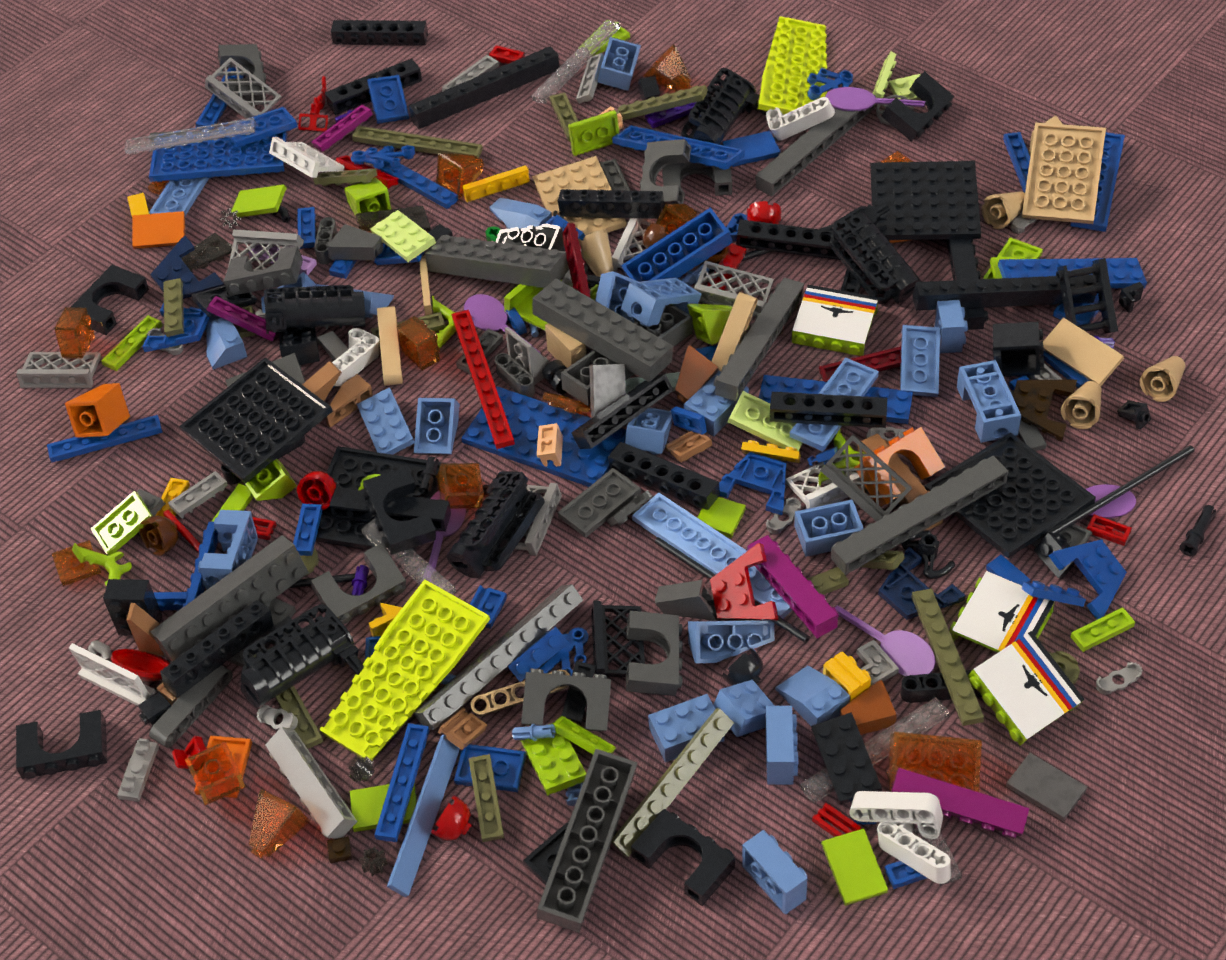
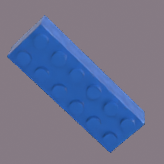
M710 207L621 265L626 277L638 282L667 278L678 279L733 243L727 228Z

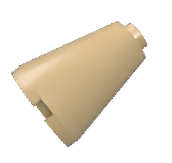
M1019 191L994 194L986 197L981 208L985 222L993 225L995 229H1002L1008 226L1023 211L1025 193Z
M607 229L586 235L582 241L578 239L579 245H581V255L596 276L601 277L603 273L614 271Z
M1172 356L1147 368L1140 378L1142 391L1146 395L1152 396L1153 400L1158 402L1170 400L1177 392L1185 370V362L1178 356Z
M1087 381L1063 402L1061 407L1062 417L1065 421L1067 419L1072 427L1088 429L1098 422L1102 389L1097 382Z

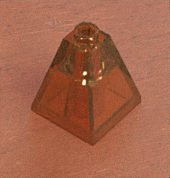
M674 44L643 75L644 77L655 76L657 83L676 92L692 87L690 85L692 79Z
M438 154L436 183L454 192L460 198L464 195L463 185L475 182L482 173L484 162L474 155Z
M666 204L656 224L666 228L664 232L669 235L670 232L672 233L695 218L697 211L686 204Z
M261 789L258 794L248 844L252 848L250 852L259 858H262L263 855L269 857L306 826L310 820L297 806Z

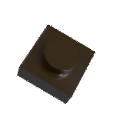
M349 836L327 840L330 864L352 860Z

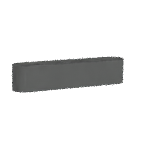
M221 665L182 694L153 725L149 737L166 748L172 747L230 683L233 672Z

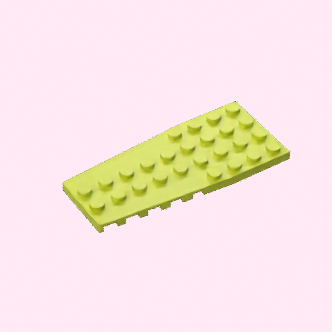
M779 17L762 76L758 109L768 111L770 109L774 110L777 107L782 114H787L815 101L808 97L807 92L810 86L817 85L820 87L825 84L820 82L810 84L807 78L810 73L817 75L821 68L827 70L825 25ZM827 91L822 93L819 98L826 97Z
M424 580L389 624L375 645L374 653L370 658L367 657L363 663L364 668L359 675H355L352 680V686L347 693H343L341 696L342 701L336 710L333 709L329 714L330 719L324 727L321 726L320 731L322 734L367 762H371L455 667L490 621L489 615Z

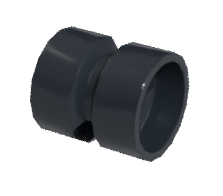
M553 360L543 369V377L558 394H566L567 392L562 389L561 372L567 369V367L561 360Z

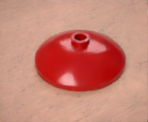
M134 649L115 650L111 655L112 663L138 675L142 682L162 680L160 671L170 664L167 660L157 655Z

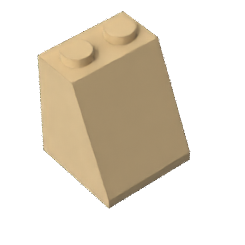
M549 323L545 325L548 351L557 360H561L567 368L586 356L585 344Z

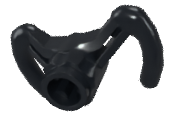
M923 530L901 543L903 549L907 550L910 547L922 557L924 564L923 575L928 579L943 577L955 567V562L949 561L942 569L938 571L933 570L939 541L929 530Z

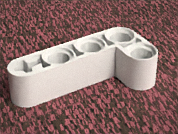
M822 97L784 115L777 107L774 110L770 109L766 113V118L776 140L781 141L834 116L835 110L829 99Z
M353 328L348 332L349 349L332 362L342 372L334 386H342L343 383L354 377L379 356V338L359 328Z
M859 791L855 793L850 808V816L861 822L917 823L920 834L927 839L938 838L943 822V813L939 799L930 793Z
M879 823L877 827L878 843L882 850L933 882L943 884L951 879L950 857L914 835L913 823Z

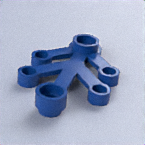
M821 68L817 75L810 73L807 78L810 84L820 82L825 85L820 87L811 85L807 92L808 97L811 100H816L822 93L830 89H836L841 84L842 87H849L853 82L852 73L843 70L838 74L827 71L824 68Z
M410 145L403 146L401 148L402 151L394 152L393 146H385L378 152L377 148L372 147L368 148L365 152H352L351 161L358 165L364 164V162L374 164L375 169L384 168V161L390 162L392 167H399L401 165L400 159L392 157L404 156L405 159H412L415 155V147Z
M578 627L570 630L568 634H562L569 644L540 668L543 670V673H549L562 661L561 670L567 671L572 676L573 670L570 668L569 652L574 647L576 651L574 664L578 659H583V662L587 663L583 646L588 641L587 631Z

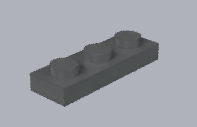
M487 329L479 338L486 359L503 341V335ZM463 355L456 362L457 368L471 374L466 358Z

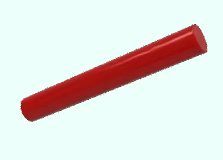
M170 510L164 511L163 516L176 524L178 532L199 553V545L201 543Z

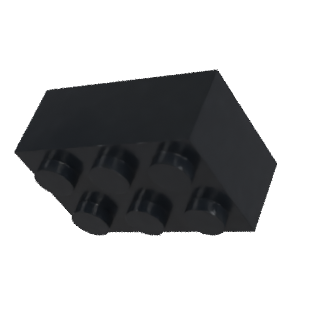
M108 579L103 600L119 635H132L127 623L131 603L137 604L157 622L161 623L162 613L149 580Z

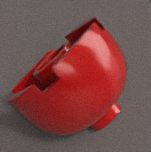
M768 201L752 203L750 208H747V220L772 224H779L781 221L782 209L777 203L768 205Z
M313 471L306 474L299 481L296 490L303 504H321L323 510L329 507L337 486L329 474L323 471Z
M455 795L452 797L455 801L453 805L448 803L435 824L439 828L437 831L434 829L431 831V834L446 841L455 840L461 834L465 836L472 825L469 823L471 813L468 805Z

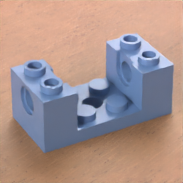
M677 278L629 283L621 310L626 312L627 316L640 321L641 325L650 327L651 325L659 324L665 305L672 304L689 314L687 304H698L701 293Z
M996 360L959 367L957 389L963 401L971 399L977 412L975 430L980 442L1001 439L1009 433L1018 436L1021 414Z
M220 510L218 517L215 518L214 528L219 532L218 542L221 543L223 551H227V554L204 553L202 561L198 564V571L202 575V584L206 590L252 557L258 536L251 511Z

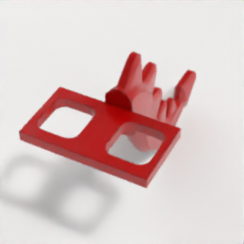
M325 76L322 77V94L314 98L310 114H299L298 130L321 132L327 130L329 116L319 115L326 101L327 82ZM302 117H310L309 127H301ZM318 118L326 119L325 128L316 127Z

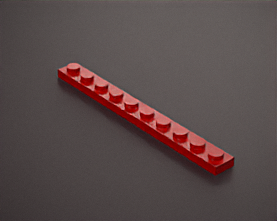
M469 310L452 313V320L495 447L500 449L515 445Z

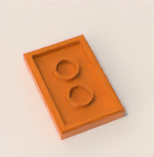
M184 211L132 215V246L134 249L175 246L185 236Z
M210 736L206 748L207 754L203 759L194 789L195 794L237 798L252 747V740Z

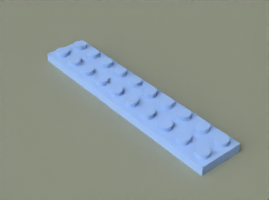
M657 493L632 515L634 522L714 574H718L747 552V550L661 493ZM755 566L750 567L748 571L754 600L760 604L769 601L775 602L778 616L784 619L792 609Z

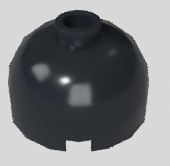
M753 648L749 649L751 652L749 655L744 653L728 668L730 672L728 675L722 674V677L731 686L752 679L756 684L761 681L759 676L763 671V662Z

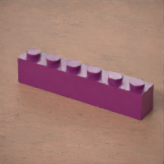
M766 535L747 545L748 551L758 543L763 544L767 562L755 567L816 638L838 627L839 615L837 610L827 603L822 593L816 591L813 583L803 576L798 566H794L788 554H784L780 550L775 540L772 541Z
M898 768L891 792L933 794L939 799L943 817L950 818L952 815L958 817L962 823L972 825V822L981 824L980 828L991 832H994V829L1003 831L1002 835L1014 839L1016 836L1023 834L1030 809L902 768Z

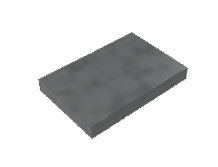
M625 364L589 365L591 418L626 394Z
M1032 753L1027 755L1006 784L1007 788L1063 822L1087 790V786Z

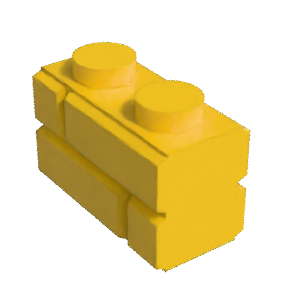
M842 651L823 665V674L836 681L850 695V702L871 685L869 673L864 669L861 670L857 666L855 659L852 656H847Z

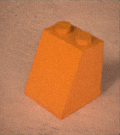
M120 383L103 384L65 403L76 438L108 436L130 417Z

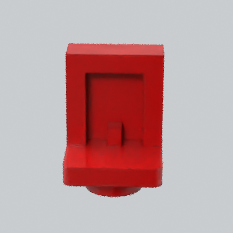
M194 736L185 750L174 749L172 751L177 768L196 770L207 754L203 739L200 736Z

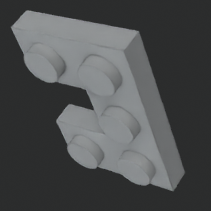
M875 640L857 649L856 654L866 664L861 670H866L871 677L870 687L877 681L882 680L884 682L899 673V668Z

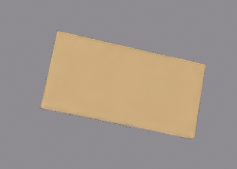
M1065 318L1057 324L1043 341L1044 351L1090 381L1097 382L1100 386L1124 359L1122 354Z

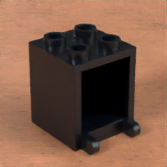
M1039 322L993 324V359L996 360L1003 376L1040 375V367H1044V356H1040L1044 355L1043 341H1041L1043 340V329H1039Z

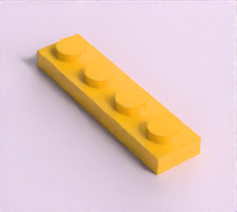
M525 165L463 185L466 202L530 182L528 168Z

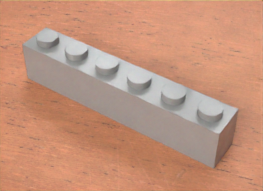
M281 727L265 745L270 752V757L278 763L280 772L290 781V787L298 793L301 803L310 811L311 818L319 824L321 833L329 839L344 837L356 824V818L296 731Z

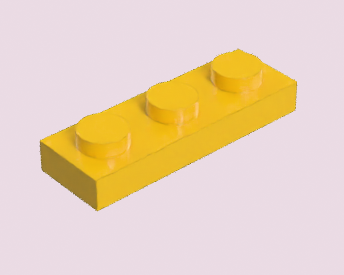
M748 440V443L743 442L741 447L743 454L752 452L772 459L800 463V452L793 447L782 449L778 448L775 444L764 446L759 445V442Z

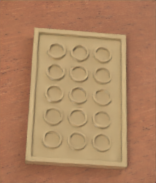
M1035 122L1022 218L1094 224L1106 128Z
M596 156L532 176L545 209L552 212V216L555 210L558 211L557 215L560 216L557 200L561 189L612 190ZM563 217L567 222L575 223L576 228L585 235L605 229L609 233L627 226L625 218Z

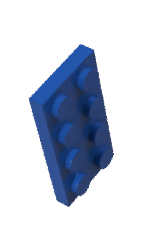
M284 107L224 126L223 129L224 133L237 148L270 136H275L284 131H290L297 127V121Z

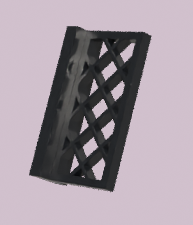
M593 600L591 624L593 663L596 665L594 674L607 675V677H626L629 662L634 661L635 663L645 664L643 641L638 640L637 642V640L627 639V626L621 629L615 624L620 619L627 624L628 618L625 615L630 613V611L641 612V606L602 605L601 601ZM605 612H613L617 617L611 621L605 616ZM610 627L618 632L614 637L606 633V630ZM623 636L629 642L622 646L616 640ZM611 644L619 649L614 655L607 650V647ZM632 644L639 649V652L635 655L627 650ZM621 653L630 658L626 663L617 658ZM614 661L620 668L608 670V665Z

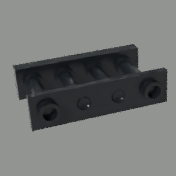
M1106 258L1094 260L1091 267L1067 271V265L1057 267L1056 278L1060 282L1066 319L1077 326L1076 314L1099 310L1102 314L1101 321L1078 325V327L1085 332L1103 329L1105 333L1117 332L1118 326ZM1089 274L1095 275V285L1070 288L1069 278ZM1093 292L1098 294V303L1074 307L1072 296Z

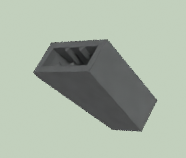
M346 224L343 225L327 246L329 259L375 260L383 251L381 236Z
M703 580L658 587L655 604L663 614L712 621L717 620L713 594Z

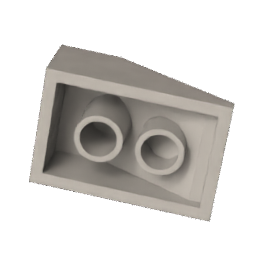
M506 327L505 334L508 354L533 376L534 385L544 379L542 372L549 363V360L513 330Z

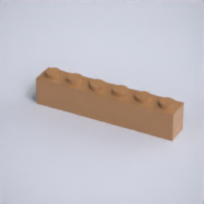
M878 433L862 440L871 451L882 445L884 447L889 446L888 442L882 439ZM894 453L889 460L888 466L912 487L898 503L902 506L914 501L919 495H924L930 491L923 487L920 479L915 477L908 465L900 460L897 453ZM895 483L902 494L906 488L901 483ZM943 520L937 522L936 524L930 526L925 530H930L942 524Z

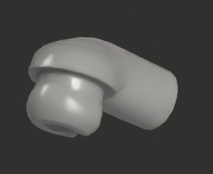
M98 640L92 641L88 646V651L93 654L100 653L103 659L112 662L110 647Z

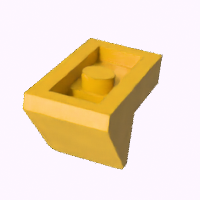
M381 603L383 616L368 623L372 637L382 636L403 607Z

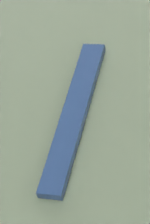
M446 735L440 736L387 885L388 888L403 897L410 894L460 748L445 738Z

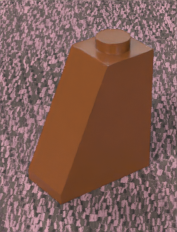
M690 345L687 347L675 388L676 398L682 404L688 401L719 371L718 366Z
M882 680L877 681L840 709V716L852 712L861 735L896 725L897 714Z

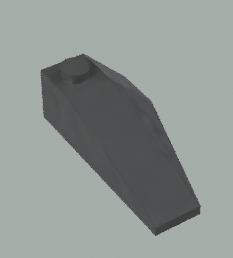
M547 223L542 224V226L534 227L532 225L522 229L518 227L502 229L499 231L495 241L497 243H510L512 245L565 251L562 227Z

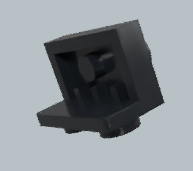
M1047 533L1034 549V552L1057 578L1063 579L1075 565L1074 561H1072L1059 571L1048 556L1054 551L1070 547L1066 537L1060 533Z

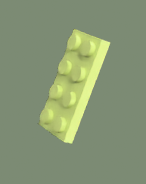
M399 210L391 213L390 216L370 228L373 234L381 236L382 242L407 262L436 243L433 236Z
M742 391L728 419V423L780 448L793 447L799 451L802 442L790 437V431L796 423L770 422V403Z

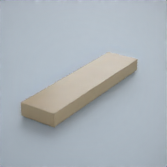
M424 255L420 259L419 264L426 316L433 313L426 255Z

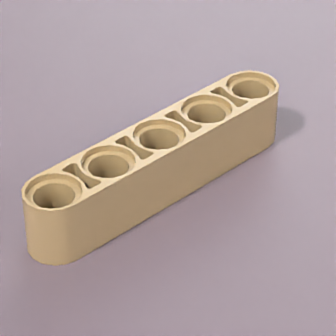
M742 292L738 293L711 361L718 366L719 371L722 370L723 365H727L729 356L735 353L737 344L742 342L743 335L747 331L756 308L758 298Z
M395 306L377 308L384 386L403 384Z
M557 670V671H564V672H565L564 675L570 676L569 673H568L567 671H565V670ZM525 681L474 697L471 701L472 711L476 715L483 716L523 703L524 698L516 697L515 690L519 687L525 688ZM568 686L557 687L549 695L565 690ZM498 694H504L507 697L503 705L495 702V697ZM478 700H483L487 706L485 710L477 711L475 703Z

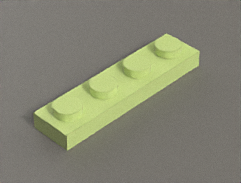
M892 51L883 64L872 93L876 95L875 98L884 97V91L889 84L887 80L890 79L893 73L891 70L896 65V53Z

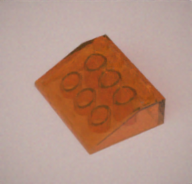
M894 731L890 735L889 792H891L898 768L979 792L982 740Z

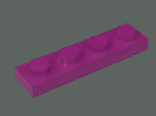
M360 105L312 141L313 146L322 152L329 149L331 145L341 140L347 133L353 131L362 122L367 121L373 115L371 109Z
M217 296L212 299L207 307L208 312L270 341H273L278 334L269 331V334H266V319Z

